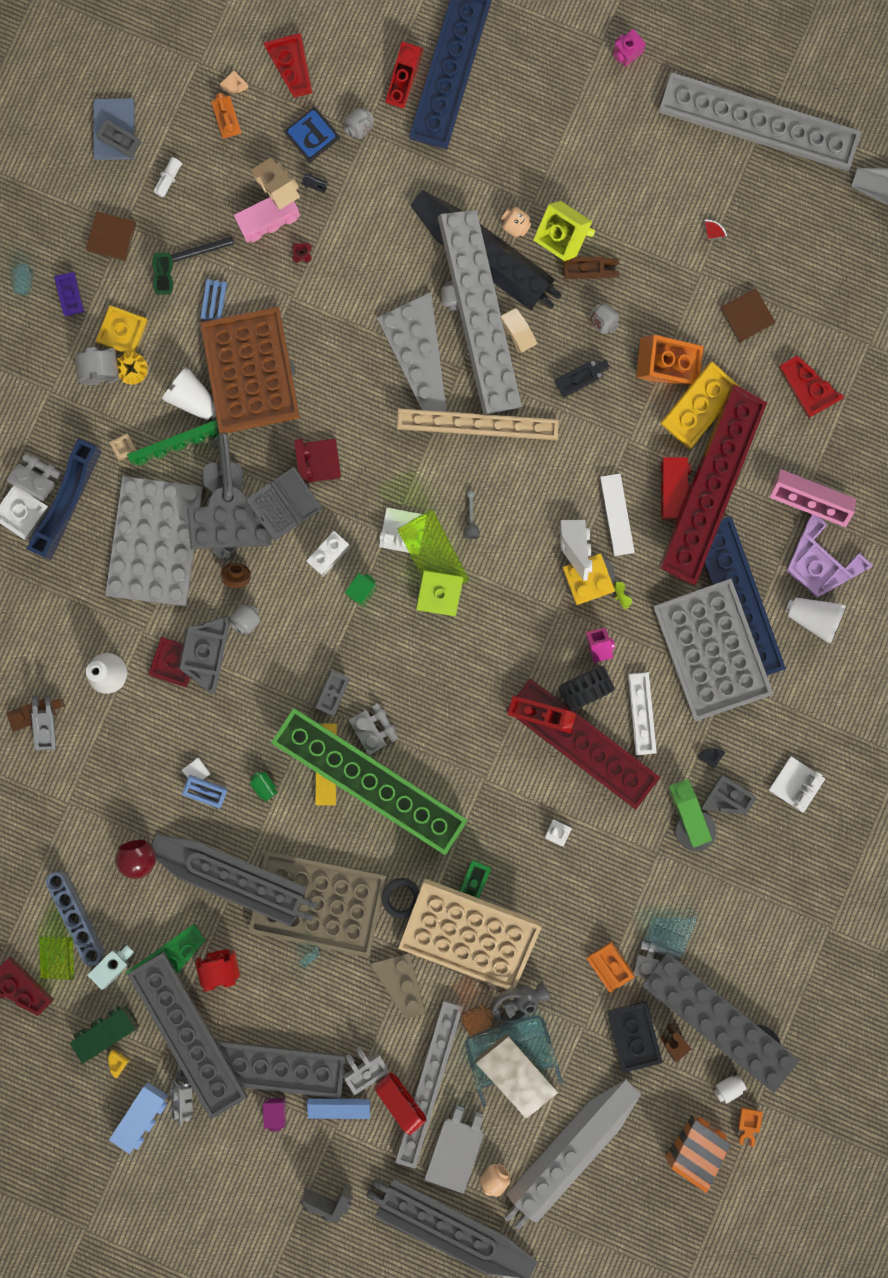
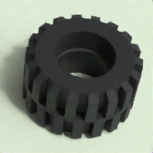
M604 666L592 669L558 687L568 711H574L612 693L615 689Z

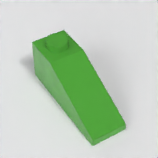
M689 779L669 786V795L692 848L712 841Z

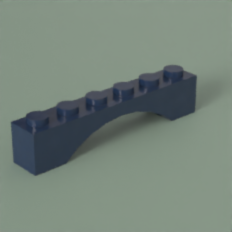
M77 439L69 456L65 476L57 496L45 518L34 531L26 550L52 560L102 452L98 447Z

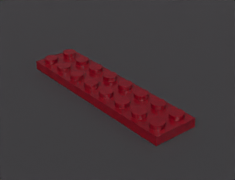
M531 678L516 696L568 710L564 703ZM577 713L571 734L516 718L635 810L661 778Z

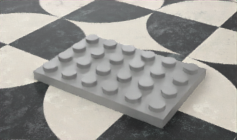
M122 477L105 596L187 607L195 549H190L187 508L201 507L203 487Z
M732 579L654 606L695 721L774 695Z

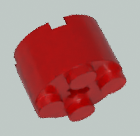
M229 949L218 950L206 954V959L202 960L199 957L195 960L199 983L205 992L214 990L216 986L221 985L231 987L236 984L235 980L241 976L235 950H232L231 953Z

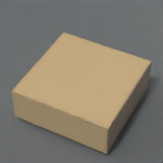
M128 433L109 442L119 461L127 458V454L137 451Z

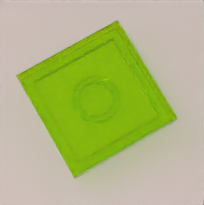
M39 937L41 978L75 979L73 937Z

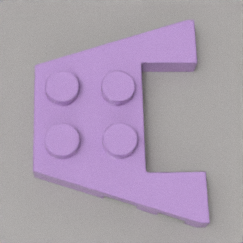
M811 514L786 571L817 598L870 569L873 565L860 553L845 568L814 541L828 524L820 517Z

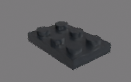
M647 1001L607 1010L622 1073L663 1063Z

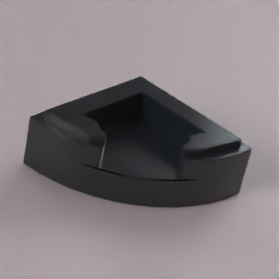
M709 748L701 751L696 757L714 769L726 752L721 749Z

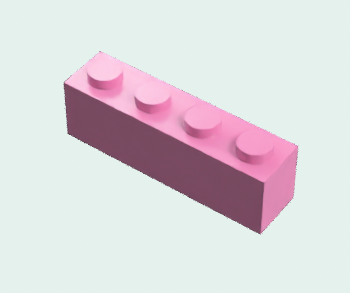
M782 469L778 472L770 493V498L843 527L847 526L855 512L856 498Z

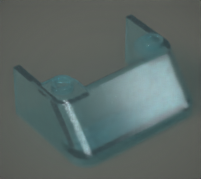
M535 1015L472 1034L466 1039L465 1045L476 1089L483 1107L487 1106L483 1088L491 1086L493 1082L476 1064L475 1059L505 1034L512 1038L529 1059L534 1058L539 1068L548 1069L554 1067L559 1084L563 1083L547 1026L541 1016Z

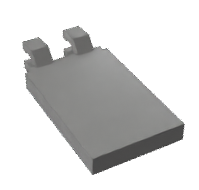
M456 1105L451 1119H444L424 1180L464 1194L484 1136L483 1130L480 1129L483 1114L475 1111L471 1126L460 1122L464 1107Z

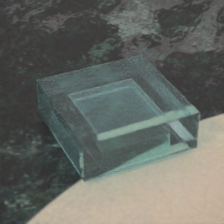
M315 946L299 963L303 968H306L320 955L321 950Z

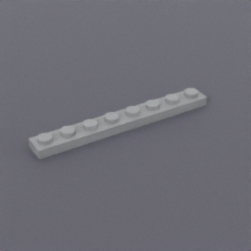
M443 1000L414 1097L415 1102L425 1114L427 1121L412 1135L404 1132L395 1163L416 1168L462 1013V1005Z

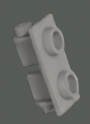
M172 1080V1089H170V1096L173 1101L171 1116L182 1127V1120L190 1121L193 1116L192 1101L185 1102V1100L192 1099V1087L188 1080H183L181 1084H177L175 1080Z

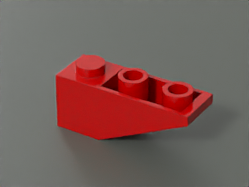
M406 41L401 42L385 103L405 109L420 66L424 47Z

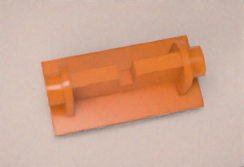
M223 93L217 94L215 96L216 99L211 101L222 138L225 139L241 134L231 97H226Z

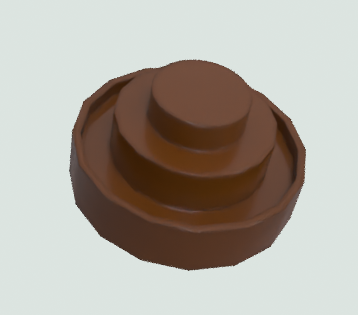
M230 563L221 570V581L228 587L241 588L249 584L251 580L250 569L244 564Z

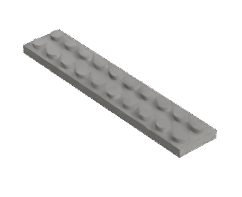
M672 72L659 109V113L845 171H849L861 135L859 130Z
M477 210L440 214L438 221L483 415L519 409L522 407L503 323L500 318L501 314Z

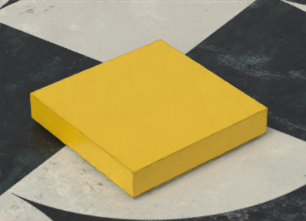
M109 305L95 342L121 353H136L148 320L147 318Z

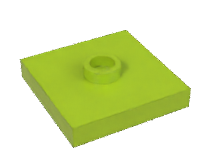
M423 569L415 609L456 616L464 577Z

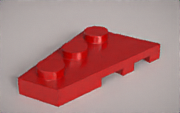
M301 33L264 42L263 45L293 97L296 98L313 93Z
M798 356L778 367L808 419L845 398L841 393H837L827 381L821 379L815 373L816 371Z

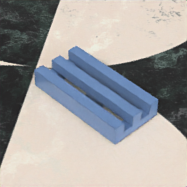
M206 279L201 320L211 321L222 318L227 282ZM211 286H213L210 313L207 316ZM218 287H221L217 317H214Z
M189 775L182 795L220 809L228 788ZM191 782L222 792V794H218L213 791L204 789L202 787L191 784ZM190 788L192 790L219 799V801L217 802L206 797L197 795L195 793L189 792L188 789Z

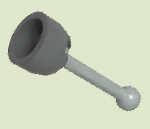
M472 490L467 492V497L469 498V524L463 531V538L465 539L480 538L479 528L473 524V497L475 493Z

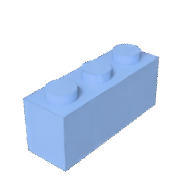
M147 1082L109 1141L129 1154L134 1148L138 1150L144 1141L142 1135L145 1131L150 1132L156 1123L153 1118L157 1113L161 1115L167 1106V1103L164 1101L168 1095Z

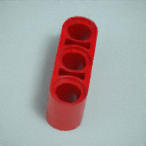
M390 1072L374 1086L377 1095L406 1134L412 1135L427 1121L421 1108L394 1073Z

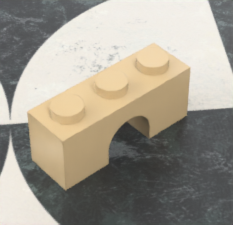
M269 158L251 169L260 188L265 194H269L272 202L279 210L300 198L297 192L299 187L293 177H290L287 170H284L279 162L275 163L272 158Z

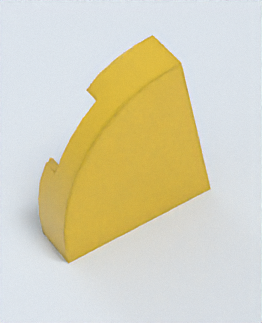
M113 1048L109 1053L108 1063L111 1074L117 1079L129 1062V1059Z

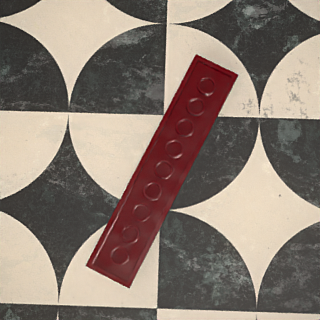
M735 384L729 389L658 567L691 585H696L767 406V402Z

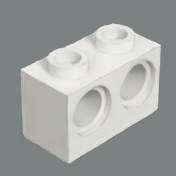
M333 531L309 557L307 562L324 577L350 549V546Z

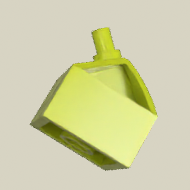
M558 201L548 205L534 241L562 260L567 261L577 257L585 237H593L595 229L590 228L592 223L590 219L564 202Z

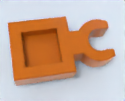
M741 1107L738 1129L743 1130V1132L738 1137L740 1145H743L745 1138H750L749 1145L754 1147L755 1138L753 1133H760L763 1116L761 1110Z

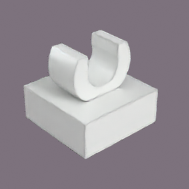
M553 819L544 838L564 846L572 828Z

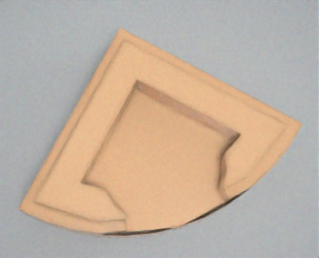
M235 71L220 83L221 88L233 93L241 92L248 88V84Z

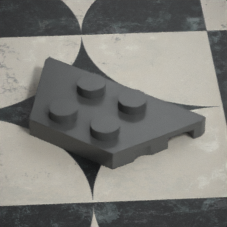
M230 617L190 626L185 631L178 668L211 694H215L231 621Z

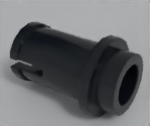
M305 173L302 185L306 189L309 187L325 194L328 181L314 177L312 173Z

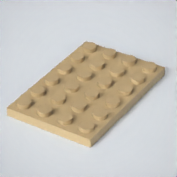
M424 879L398 949L508 990L516 988L542 928V922Z

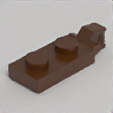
M45 698L39 700V710H46ZM59 698L52 701V709L54 715H56L55 710L65 707L63 699ZM32 703L6 712L13 732L32 726Z

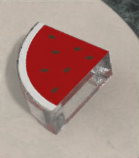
M710 219L704 220L706 241L727 238V232L720 223Z

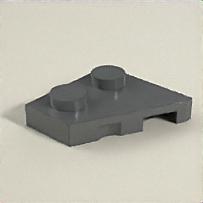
M721 775L700 808L703 810L747 814L757 797Z

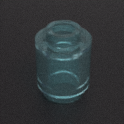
M17 264V267H13L11 285L13 293L30 295L33 284V270L29 269V265Z

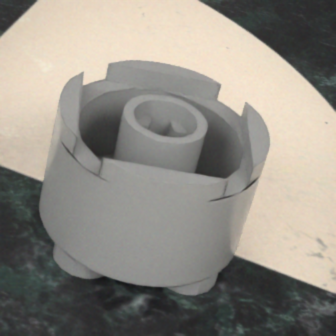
M90 347L85 349V353L75 354L77 378L80 384L100 385V382L106 380L108 384L119 379L115 349L98 351L96 347Z

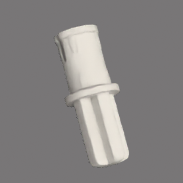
M171 157L164 172L160 173L161 178L154 189V193L158 196L165 197L170 185L175 182L174 178L180 166H182L178 159Z

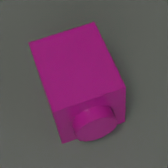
M286 1097L265 1098L263 1102L264 1129H269L271 1132L281 1131L287 1123Z

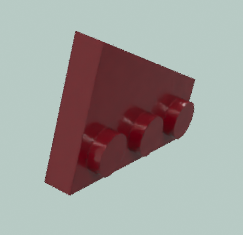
M9 957L0 966L1 998H7L15 1002L17 1006L36 1016H39L55 1000L12 957Z

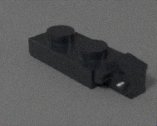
M606 359L598 364L595 361H589L556 378L554 383L564 399L603 377L601 373L608 370L610 366Z

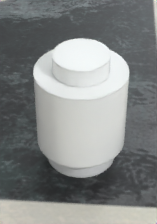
M738 1074L734 1077L731 1075L715 1085L716 1090L714 1093L720 1102L724 1101L727 1104L742 1095L743 1091L746 1090V1086Z

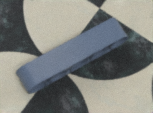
M64 871L51 873L46 878V886L82 961L88 966H94L102 961L105 956L103 946L68 874ZM55 876L61 878L62 883L60 886L54 883ZM64 894H67L71 899L69 905L63 902ZM73 913L79 915L78 923L73 922L71 918ZM82 931L88 934L87 942L83 941L80 937ZM90 950H94L97 953V960L90 958Z

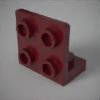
M302 439L294 440L298 473L305 484L341 478L336 439L306 443Z

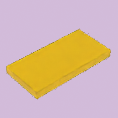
M711 361L659 424L687 449H691L720 414L730 387L734 384L739 385Z

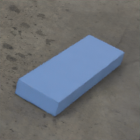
M308 1099V1119H370V1099Z

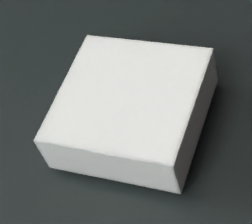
M197 758L182 770L187 778L189 775L204 780L211 775L200 758Z

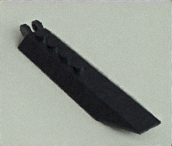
M421 190L410 205L434 239L443 246L444 242L438 216L446 213L463 212L461 209L424 190ZM480 224L493 283L530 311L533 310L538 301L547 308L552 309L554 304L543 294L547 292L554 298L560 299L561 293L550 286L555 279Z

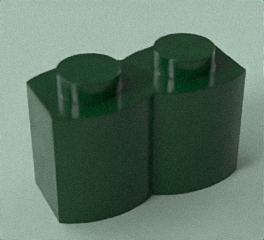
M154 253L152 259L153 270L156 273L153 278L154 291L156 295H172L174 289V282L171 276L173 270L172 257L170 253Z

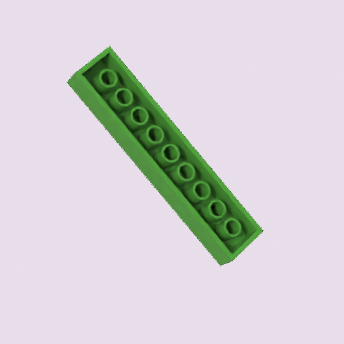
M293 708L271 742L444 855L447 854L468 821L450 807L296 708Z

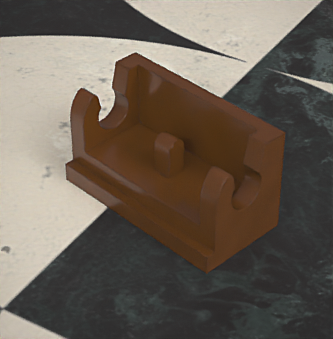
M670 1023L666 1028L672 1034V1038L665 1040L664 1036L660 1035V1040L666 1046L669 1055L677 1063L691 1050V1047Z

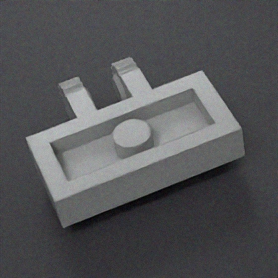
M361 1047L356 1049L357 1054L364 1061L359 1066H356L350 1054L345 1056L352 1070L343 1075L354 1095L389 1073L388 1068L378 1053L367 1059Z

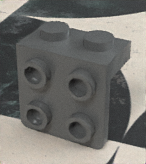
M345 1184L336 1203L309 1189H305L300 1204L307 1212H316L322 1215L325 1221L338 1223L342 1214H347L353 1199V1196L350 1195L352 1187Z

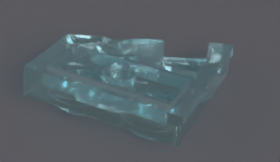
M678 917L669 919L652 918L645 940L684 955L697 917L679 919Z

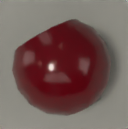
M146 840L126 842L118 847L115 854V865L118 871L130 879L146 877L156 864V852L153 846Z

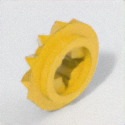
M135 352L123 353L118 358V376L122 382L134 385L145 379L148 365L143 356ZM134 363V369H136L138 373L130 372L128 374L129 369L125 364L132 365Z

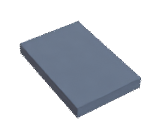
M94 99L95 160L131 159L98 140L96 135L107 119L135 136V100Z

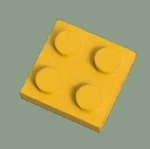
M601 553L588 558V560H592V572H588L587 581L582 580L572 564L562 567L576 606L615 592Z

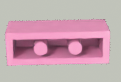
M270 197L234 215L247 243L250 241L255 242L262 235L268 232L273 233L280 226L286 223L291 224L300 217L299 210L294 201L279 210Z

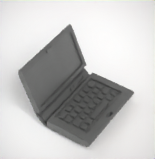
M295 467L246 499L274 541L323 509Z

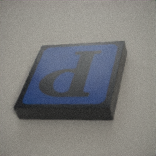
M315 106L284 130V134L309 164L340 139V136Z

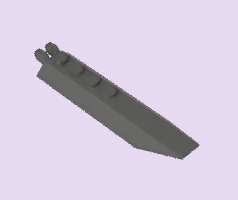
M156 834L152 844L156 852V860L178 879L287 926L292 925L296 916L312 921L314 916L311 913L299 910L301 904L315 909L318 907V903L304 898L306 887L195 840Z
M378 1179L373 1180L372 1185L385 1192L383 1198L373 1191H368L366 1194L367 1198L380 1204L375 1218L486 1275L505 1278L531 1277L538 1261L505 1235L396 1179H393L389 1186Z

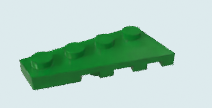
M194 923L129 969L126 974L163 952L166 953L178 974L206 941V938Z

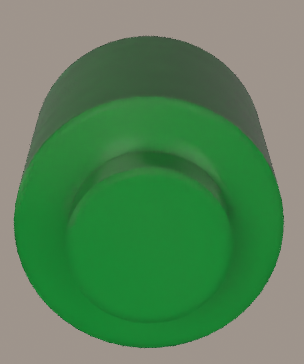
M258 771L250 777L252 780L249 783L250 786L264 802L278 793L276 785L266 772L261 773V771Z

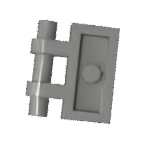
M25 454L22 461L28 463V465L24 467L18 464L7 478L8 483L44 501L54 487V482L50 478L59 479L62 472L56 470V467L51 464L47 465L41 462L40 458L36 456L31 457ZM37 468L43 471L44 473L41 476L38 473L34 472V470Z
M379 703L372 706L375 715L370 717L368 711L365 710L349 720L368 755L386 746L383 740L384 737L388 736L391 742L399 739L395 732V726L390 724L386 716L387 712L381 708ZM377 720L381 722L385 729L380 733L374 724Z
M641 941L640 949L647 950L646 956L637 954L633 972L635 976L647 978L660 962V960L653 958L654 953L661 955L669 953L675 959L680 960L682 952L675 950L674 947L668 946L666 948L659 946L653 941Z

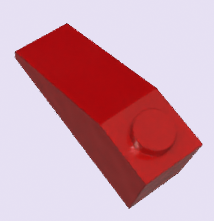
M512 696L507 714L511 717L570 734L576 717V713L516 696Z

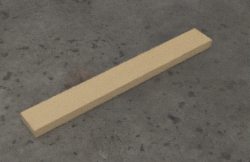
M398 408L397 430L558 440V419Z

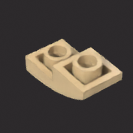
M513 308L500 316L506 335L511 336L518 353H522L538 344L531 329L517 308Z

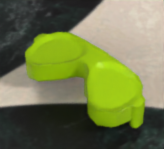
M622 582L613 583L617 594L615 600L619 599L624 610L629 608L632 604V599L624 595L625 584Z

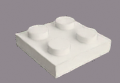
M13 485L0 504V524L27 541L50 507Z

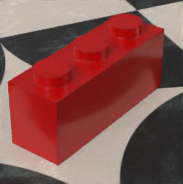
M663 457L661 460V521H677L691 487V483H688V475H691V463H688V457Z

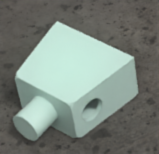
M127 944L118 952L112 950L87 976L101 990L106 989L129 965L127 960L134 954V951ZM113 960L118 962V966L115 969L111 966Z

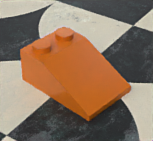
M658 335L640 338L636 378L652 382L690 386L701 373L704 346Z

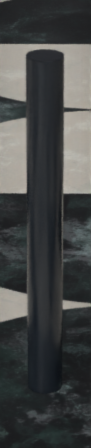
M228 237L171 254L173 262H177L231 246L235 243L233 237Z

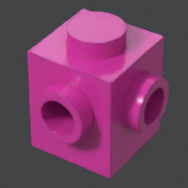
M632 29L625 36L622 34L615 40L613 56L617 62L622 63L626 67L644 53L646 43Z
M606 627L586 632L588 650L593 663L612 659V650L615 649L613 638L609 637Z

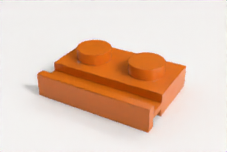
M612 941L586 958L610 993L635 978L634 972Z

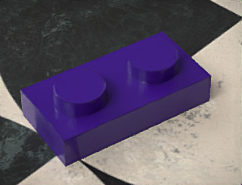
M70 272L54 276L63 315L67 317L85 312L76 274Z

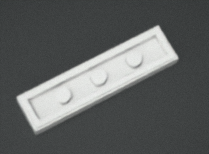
M621 474L600 477L613 555L615 557L633 554L635 552Z
M649 672L628 674L635 755L657 753Z

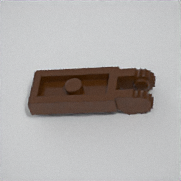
M575 257L567 261L563 260L564 279L620 277L619 271L604 270V266L619 265V259Z

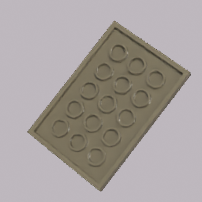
M266 850L262 869L306 887L304 898L318 903V907L315 909L301 904L299 910L311 913L314 917L310 921L296 916L291 926L253 911L248 932L370 957L387 875Z

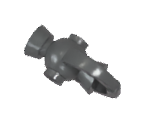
M544 981L540 982L535 990L527 985H522L518 988L501 992L494 999L490 1010L495 1020L506 1024L520 1022L536 1011L539 1000H552ZM501 1002L508 1016H502L498 1009Z

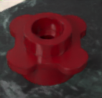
M309 243L293 244V262H311L310 250L312 246Z

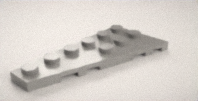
M430 292L377 317V320L421 410L447 412Z

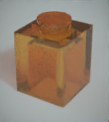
M484 1004L461 1013V1018L469 1036L492 1027L491 1020L494 1017L490 1008H485Z

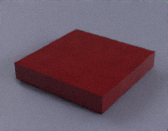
M161 637L148 675L188 688L191 678L178 668L183 644Z

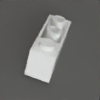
M561 520V550L582 580L587 581L588 572H592V560H588V556H591V544H587V540L590 539V529L586 528L585 520Z

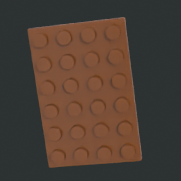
M279 307L200 323L220 434L300 418Z

